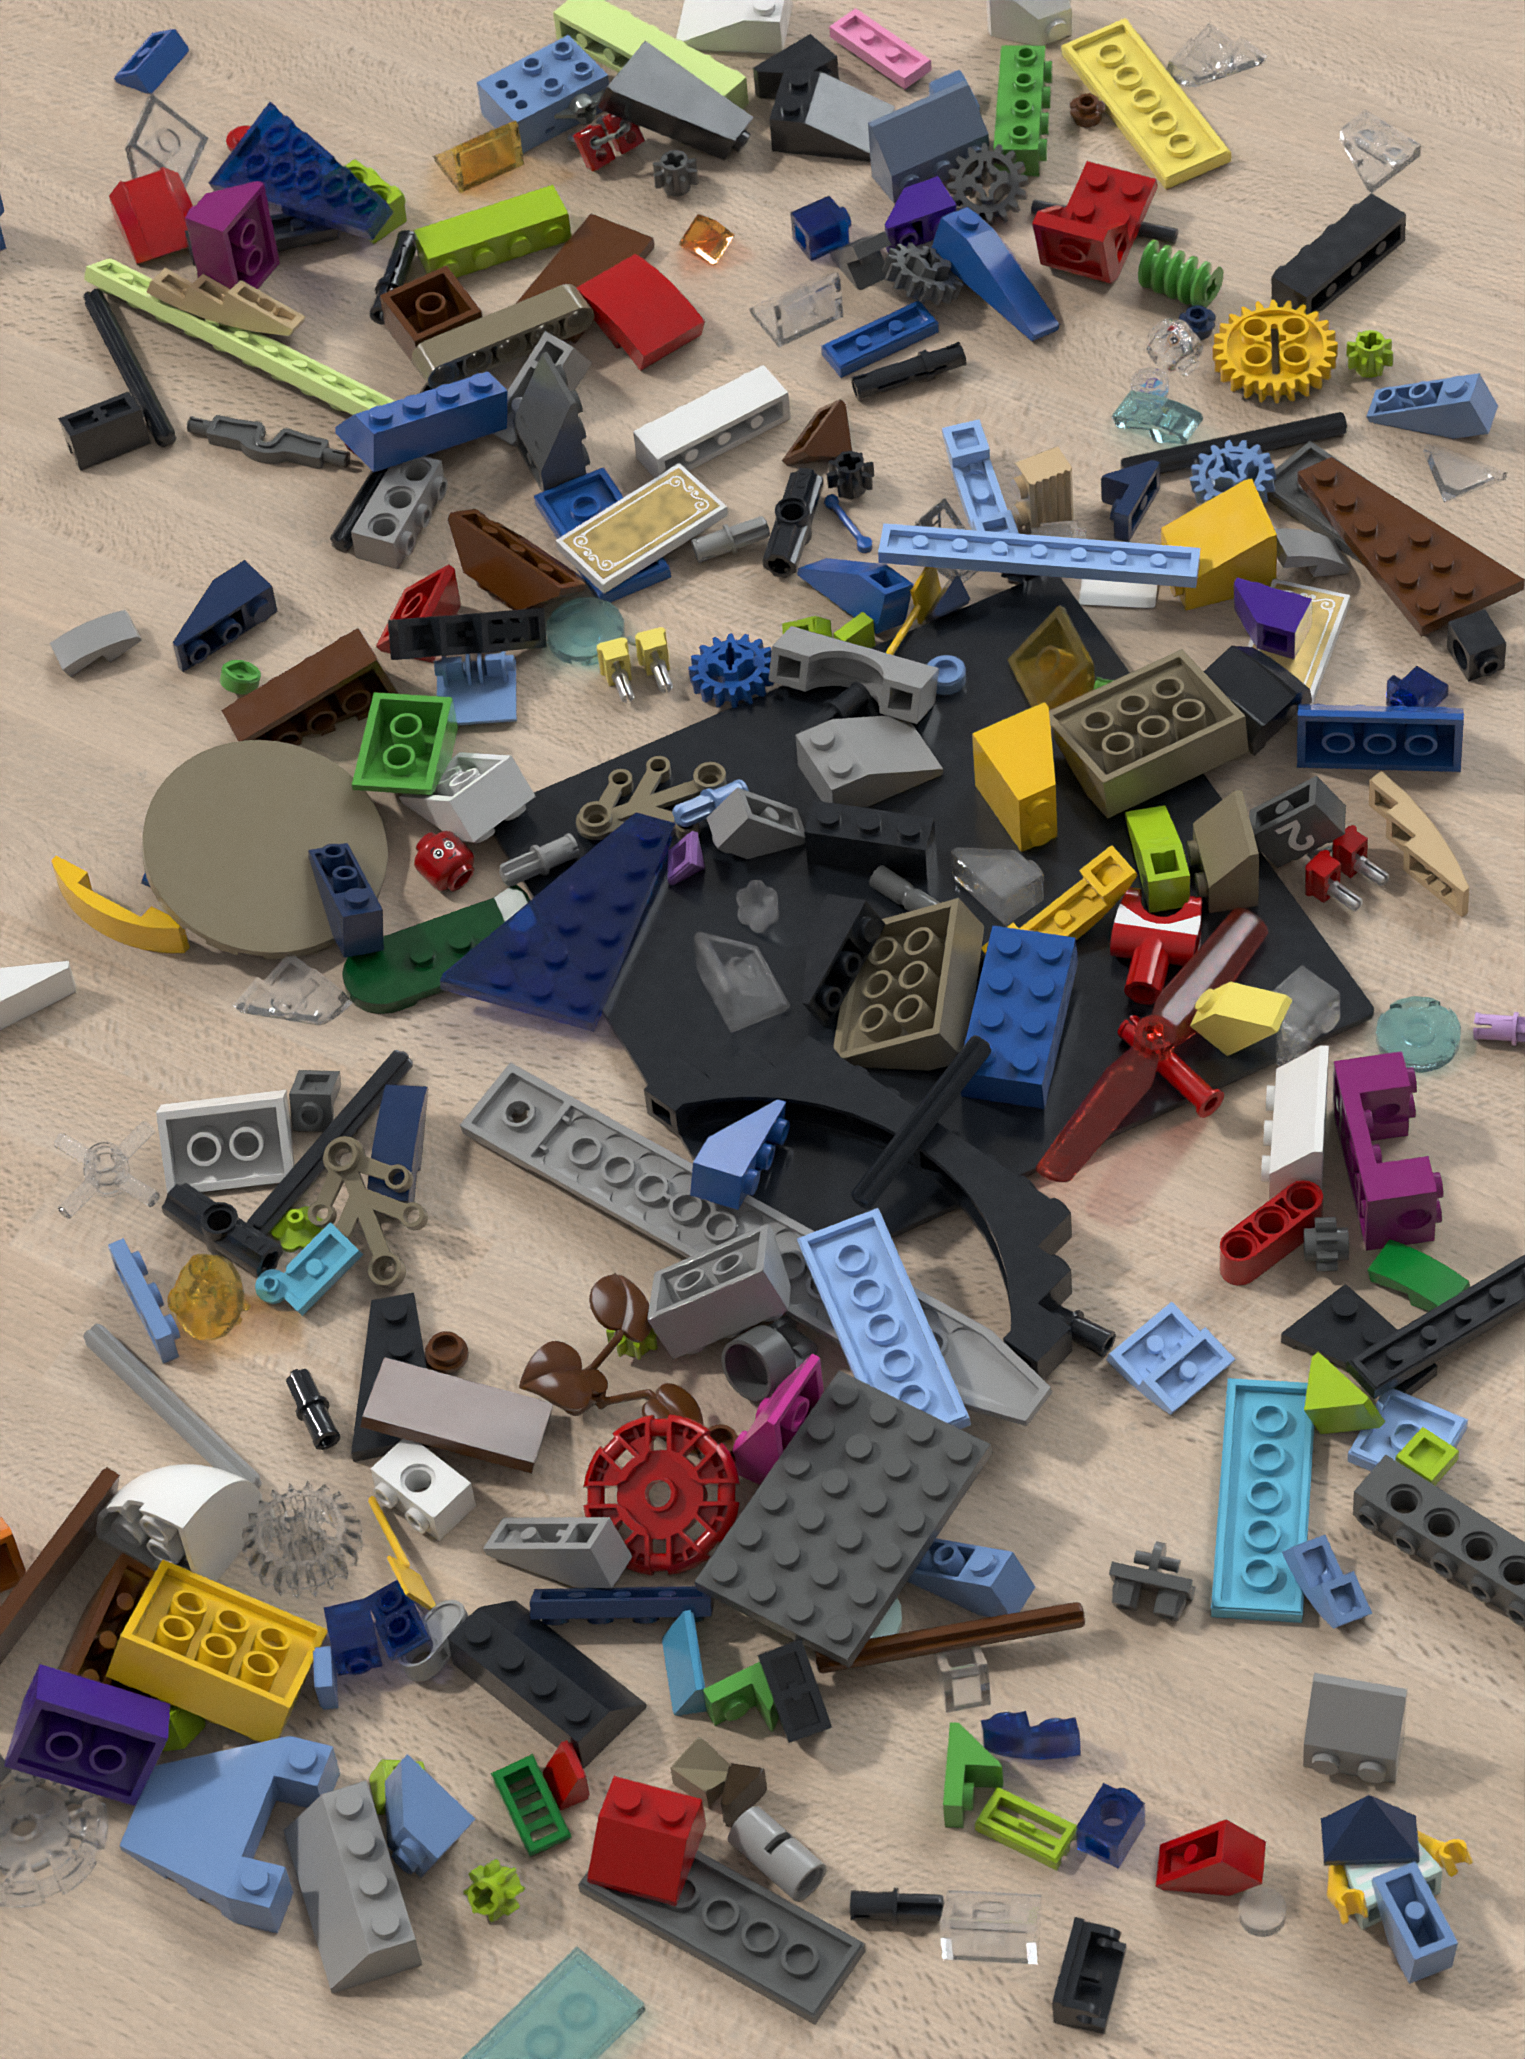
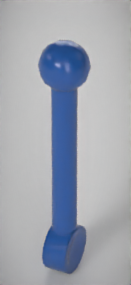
M827 495L824 499L825 507L833 509L857 541L858 551L869 553L873 547L871 538L862 536L839 506V499L836 495Z

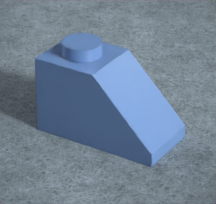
M1416 1861L1373 1877L1372 1886L1386 1938L1408 1983L1416 1982L1451 1968L1458 1942Z

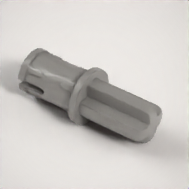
M759 516L731 527L724 524L721 530L691 539V544L698 563H702L728 552L736 554L738 548L768 538L770 530L765 518Z
M568 833L541 847L533 845L530 847V852L501 864L500 876L506 886H514L538 874L546 876L549 874L550 869L572 859L579 858L580 850H573L578 844L575 838Z

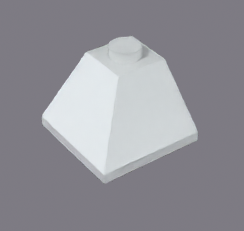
M987 0L988 32L992 37L1033 46H1043L1072 35V8L1069 0Z

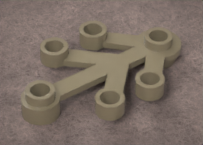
M654 756L647 761V771L630 801L615 807L620 797L627 796L633 791L634 785L632 774L628 770H614L608 777L609 784L600 800L589 802L580 809L576 818L577 830L581 836L590 840H601L611 835L637 843L639 851L643 854H655L662 847L660 831L654 827L639 828L624 821L637 818L673 829L680 840L692 831L697 832L699 836V822L691 825L693 827L690 829H682L683 826H677L674 822L672 811L662 808L699 796L704 789L710 788L714 790L727 785L726 771L722 765L716 762H705L695 769L693 774L694 780L654 793L658 784L668 781L671 777L670 761L664 756ZM656 768L664 769L662 771H653ZM619 781H626V783L621 785L615 784ZM647 839H654V841L650 843L644 842Z
M348 1136L338 1137L331 1141L324 1151L323 1162L328 1175L317 1201L312 1203L308 1209V1218L314 1225L322 1229L330 1222L334 1224L337 1212L333 1204L343 1183H345L349 1197L336 1228L350 1241L358 1220L360 1221L373 1255L368 1265L369 1277L382 1288H395L403 1282L406 1276V1266L398 1256L391 1253L375 1211L400 1220L404 1226L413 1231L420 1230L427 1224L428 1213L418 1203L409 1202L406 1204L366 1189L360 1173L384 1180L386 1185L397 1193L406 1192L411 1188L413 1175L403 1165L395 1164L390 1166L366 1157L364 1147L356 1139ZM351 1152V1161L347 1165H341V1156ZM399 1172H404L405 1178L403 1182L399 1185H394V1176ZM322 1208H327V1217L322 1221H317L318 1211ZM413 1210H419L418 1220L409 1223V1213ZM395 1266V1275L390 1279H385L384 1272L386 1268Z

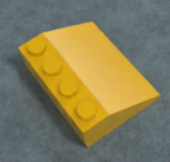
M162 1559L120 1635L106 1676L121 1682L127 1687L135 1688L172 1706H177L203 1717L209 1722L243 1734L254 1741H269L280 1738L313 1666V1651H315V1648L322 1646L328 1629Z

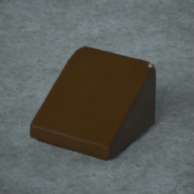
M731 1763V1766H729L721 1798V1810L725 1826L732 1827L736 1820L745 1811L752 1808L766 1793L767 1781L763 1768Z

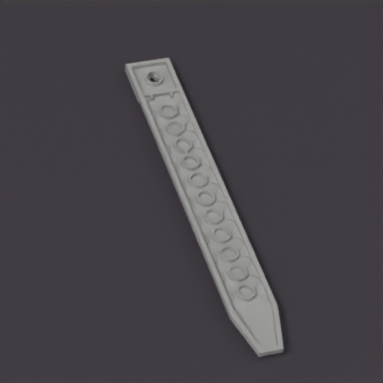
M511 1062L460 1124L461 1130L466 1136L526 1170H533L686 1258L769 1223L774 1232L791 1285L789 1310L784 1313L840 1344L797 1241V1238L813 1233V1230L750 1195L746 1196L739 1210L690 1196L692 1163ZM525 1110L528 1111V1118L526 1120L514 1123L511 1117L513 1113L522 1114ZM913 1287L965 1408L1028 1426L1051 1395V1387L991 1329Z

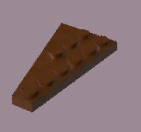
M1330 457L1297 472V483L1421 637L1447 626L1448 622L1475 613L1524 590V578L1336 459Z

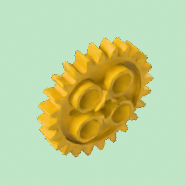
M1271 300L1268 308H1264L1258 301L1255 304L1254 311H1250L1243 306L1241 307V317L1229 314V324L1220 323L1219 333L1214 334L1212 349L1215 372H1221L1222 383L1231 381V391L1234 392L1244 388V398L1246 399L1253 393H1257L1259 402H1263L1267 395L1272 396L1275 403H1279L1281 395H1286L1292 402L1295 401V392L1298 391L1307 397L1309 396L1310 386L1321 389L1322 379L1330 380L1331 369H1336L1338 342L1335 341V330H1329L1328 320L1319 321L1318 311L1306 315V305L1304 304L1296 310L1291 309V301H1287L1283 307H1278L1276 301ZM1273 328L1278 330L1279 374L1272 373L1271 329Z

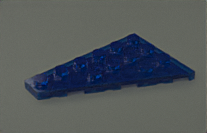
M636 812L445 971L440 979L441 989L594 1032L676 832L675 823Z

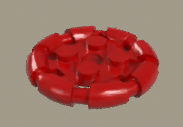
M670 1414L668 1419H655L654 1415H649L632 1420L612 1433L614 1438L604 1448L599 1446L588 1466L583 1488H587V1504L583 1505L585 1517H610L617 1531H619L623 1523L633 1531L626 1540L623 1539L632 1555L625 1568L650 1576L654 1575V1571H667L669 1575H674L701 1565L711 1557L708 1553L719 1542L723 1541L738 1515L740 1502H736V1485H740V1481L730 1452L723 1443L718 1444L710 1436L711 1430L679 1415ZM667 1436V1450H654V1440L656 1437ZM695 1449H698L705 1456L697 1466L687 1458ZM628 1450L634 1457L622 1468L617 1459ZM666 1482L671 1490L670 1499L665 1505L655 1507L649 1498L650 1490L656 1483ZM705 1485H718V1501H707L708 1491ZM617 1487V1503L605 1504V1488ZM698 1521L706 1530L695 1541L686 1532ZM653 1539L666 1541V1553H655L653 1551Z

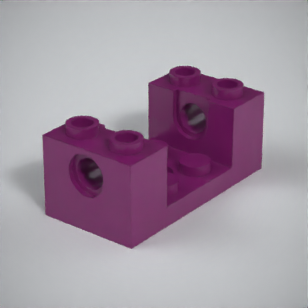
M1402 1051L1334 1061L1332 1112L1366 1251L1383 1249L1390 1239L1404 1245L1435 1241L1436 1223H1442L1439 1198L1444 1196L1443 1183L1440 1172H1432L1429 1156L1383 1162L1379 1144L1372 1145L1371 1142L1408 1136L1409 1118L1416 1117L1415 1102L1412 1094L1417 1092L1416 1075L1413 1067L1406 1068Z

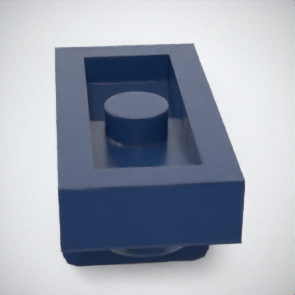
M1151 460L1107 473L1101 477V500L1105 504L1112 505L1110 520L1114 521L1115 539L1124 542L1131 540L1160 490V462Z

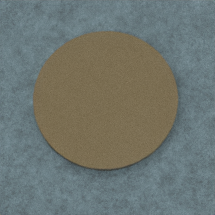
M245 740L213 747L188 759L177 767L158 788L149 805L143 827L141 848L143 866L154 895L168 915L183 929L188 928L196 935L205 939L206 944L234 955L244 953L263 956L264 959L268 960L300 957L315 953L336 943L309 861L308 850L322 848L328 844L348 843L376 898H378L388 862V845L384 825L366 791L353 790V777L326 757L309 749L278 741Z

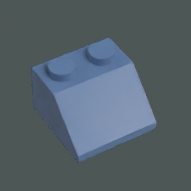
M408 1754L400 1761L385 1781L387 1847L394 1852L391 1856L403 1871L408 1874L415 1872L422 1878L474 1822L475 1818Z

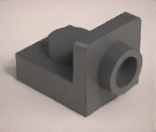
M298 1071L289 1093L291 1122L294 1131L324 1132L335 1119L334 1103L341 1088L340 1071Z

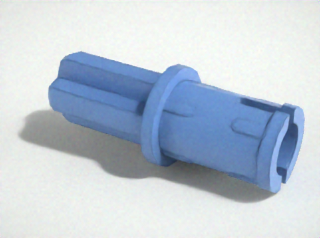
M740 779L714 790L710 788L704 789L700 796L678 804L673 808L674 822L680 827H688L707 819L737 787L749 791V789Z

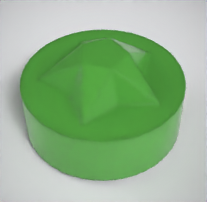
M232 660L222 666L220 684L232 693L247 695L259 687L261 672L250 662Z

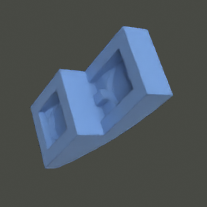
M1326 1534L1290 1547L1282 1552L1289 1569L1303 1593L1316 1611L1333 1629L1372 1614L1355 1572L1343 1575Z

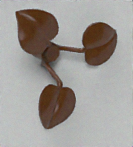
M616 1273L599 1279L593 1285L589 1296L590 1309L596 1320L606 1329L615 1331L611 1341L588 1367L582 1369L581 1357L572 1346L561 1341H551L540 1347L530 1358L519 1384L520 1389L539 1395L572 1416H580L594 1405L602 1410L612 1404L647 1399L648 1401L642 1407L643 1417L654 1415L655 1419H668V1416L672 1414L692 1419L704 1425L703 1416L697 1401L685 1389L672 1383L662 1384L658 1387L656 1393L650 1389L609 1397L605 1396L608 1382L604 1374L597 1370L599 1366L620 1343L623 1335L629 1340L639 1343L649 1335L652 1329L647 1320L649 1302L645 1295L632 1281ZM667 1436L659 1437L667 1443ZM695 1449L689 1455L698 1457L701 1452Z

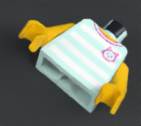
M1417 1830L1420 1861L1417 1865L1434 1896L1441 1893V1867L1445 1868L1446 1873L1450 1877L1458 1874L1455 1864L1466 1862L1470 1865L1473 1863V1860L1463 1840L1453 1839L1444 1843ZM1410 1863L1329 1866L1327 1898L1339 1911L1341 1923H1349L1348 1916L1351 1914H1355L1362 1930L1382 1921L1372 1886V1878Z

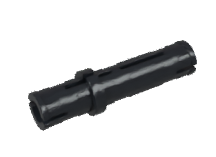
M402 230L397 234L396 243L384 276L376 284V298L373 307L370 309L369 316L377 324L385 325L380 295L404 285L411 268L417 247L414 232L410 230Z
M956 342L931 352L923 350L918 352V356L853 376L850 378L851 385L859 401L871 395L917 380L926 379L929 381L935 379V375L944 371L966 366L967 361L962 345H960V342Z

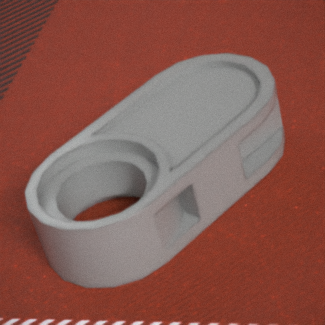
M447 1600L435 1605L401 1644L397 1652V1660L409 1679L418 1682L428 1680L441 1671L450 1660L451 1653L447 1637L469 1617L462 1603L456 1600ZM427 1651L430 1652L425 1660L412 1664L413 1659L417 1655Z

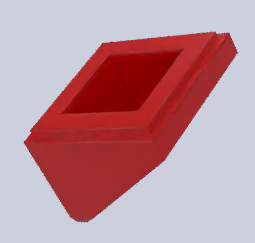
M568 1740L563 1741L542 1773L559 1810H564L589 1799L588 1796H590L586 1774L571 1742H568Z

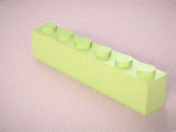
M567 0L553 12L558 40L569 35L592 59L618 73L646 40L741 109H744L749 104L747 80L739 71L732 70L711 56L688 46L682 40L671 37L660 31L656 26L647 24L634 17L630 12L621 10L605 0Z

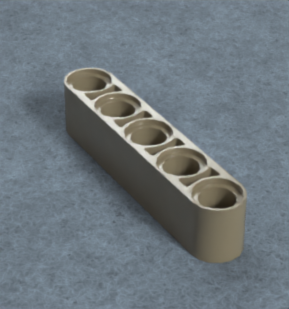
M560 285L422 342L414 349L411 360L429 387L435 389L443 384H450L469 378L474 374L487 372L532 353L545 331L560 340L585 331L592 324L594 312L574 285Z

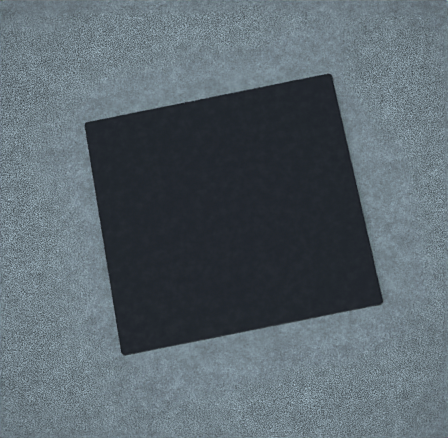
M1034 577L1025 581V583H1020L907 632L894 656L926 665L933 658L941 655L955 656L965 665L966 682L963 688L954 694L941 695L936 693L935 704L917 724L912 723L943 768V775L866 807L934 818L936 852L928 881L902 877L903 879L910 882L914 888L922 890L940 903L959 898L985 926L982 946L989 942L993 925L1008 927L1014 922L1018 928L1022 927L1082 880L1083 877L1079 870L1112 845L1137 873L1138 876L1130 887L1142 889L1141 904L1149 912L1125 819V812L1165 805L1182 843L1190 874V896L1198 897L1194 875L1199 873L1197 865L1190 866L1186 842L1193 840V823L1223 800L1204 773L1107 818L1087 796L1051 735L1056 784L1058 836L1050 839L1044 845L1034 846L1023 852L1019 850L975 786L972 733L1044 702L1050 711L1093 691L1097 677L1116 680L1130 673L1061 577ZM894 638L870 649L886 653ZM783 685L767 692L764 697L757 696L753 698L752 704L743 702L737 705V708H729L534 792L536 797L525 804L526 810L522 814L508 821L504 819L494 827L495 833L493 836L508 860L530 852V847L533 845L541 847L568 833L575 838L578 846L574 847L573 850H580L579 858L572 859L550 869L549 874L546 876L538 874L522 883L647 1086L677 1057L691 1066H699L711 1078L743 1046L756 1055L761 1054L767 1057L775 1068L808 1036L822 1045L828 1044L834 1047L840 1008L829 1027H825L802 1004L810 925L828 894L866 900L881 919L908 911L903 905L896 904L870 887L869 881L873 872L807 863L805 843L750 859L731 853H724L717 849L714 844L707 819L699 822V841L705 869L675 885H671L667 880L668 851L680 841L676 836L675 830L637 818L624 821L639 828L654 827L660 831L661 849L655 854L646 855L639 851L637 843L610 835L601 840H590L581 836L576 826V818L580 809L589 802L600 800L609 784L608 777L610 773L617 769H626L632 774L634 788L629 795L620 797L615 807L628 803L647 771V761L654 756H664L670 761L671 777L668 781L658 784L654 793L694 780V771L700 764L716 762L724 767L727 784L740 779L747 785L749 792L796 808L805 829L813 801L821 800L798 766L795 735L800 733V728L803 724L823 709V703L826 700H834L849 687L823 686L805 692ZM871 697V702L850 718L888 715L880 713L877 701ZM656 768L653 771H662L664 769ZM619 781L615 784L621 785L626 783V781ZM688 800L667 806L662 809L672 811L676 805L686 802ZM693 826L682 827V829H690ZM647 839L644 842L650 843L653 842L654 839ZM1258 849V905L1209 913L1206 898L1202 897L1201 942L1195 967L1189 968L1169 964L1159 1001L1148 1005L1136 1003L1127 997L1124 988L1132 959L1110 955L1113 925L1123 896L1103 918L1076 940L1078 965L1045 1109L963 1097L960 1092L938 1123L951 1132L957 1131L969 1141L970 1145L982 1153L994 1155L1003 1167L1016 1176L1022 1175L1027 1177L1189 1103L1175 1087L1126 1041L1118 1036L1117 1032L1123 1021L1127 1019L1133 1025L1129 1020L1130 1016H1138L1143 1024L1213 1089H1220L1371 1020L1374 1016V1006ZM1182 908L1152 912L1150 914L1158 917H1168L1176 914ZM982 950L980 955L975 998L985 960V954ZM1228 982L1285 994L1292 999V1003L1277 1033L1229 1056H1226L1190 1026L1197 1012L1195 1004L1199 997L1210 988L1214 990ZM948 1066L930 1071L863 1068L869 1072L874 1080L886 1088L892 1087L896 1089L905 1101L917 1107ZM735 1122L686 1128L678 1137L694 1161L709 1136ZM791 1123L784 1144H777L775 1147V1154L768 1170L762 1169L760 1172L759 1184L755 1194L752 1196L814 1232L879 1208L891 1238L960 1208L946 1191L908 1163L903 1166L872 1208L866 1210L858 1206L852 1200L851 1192L882 1153L883 1149L829 1130Z

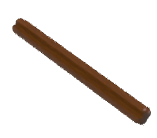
M1073 1602L870 1638L850 1668L815 1651L814 1655L818 1672L824 1674L1078 1629L1085 1626V1615L1081 1603Z

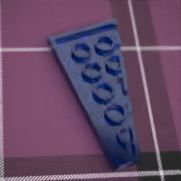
M271 101L208 182L213 191L255 181L262 182L265 186L269 209L370 240H374L393 214L392 209L384 199L368 185L359 181L346 166L343 167L331 153L307 132H303L298 128L294 121L287 115H283Z

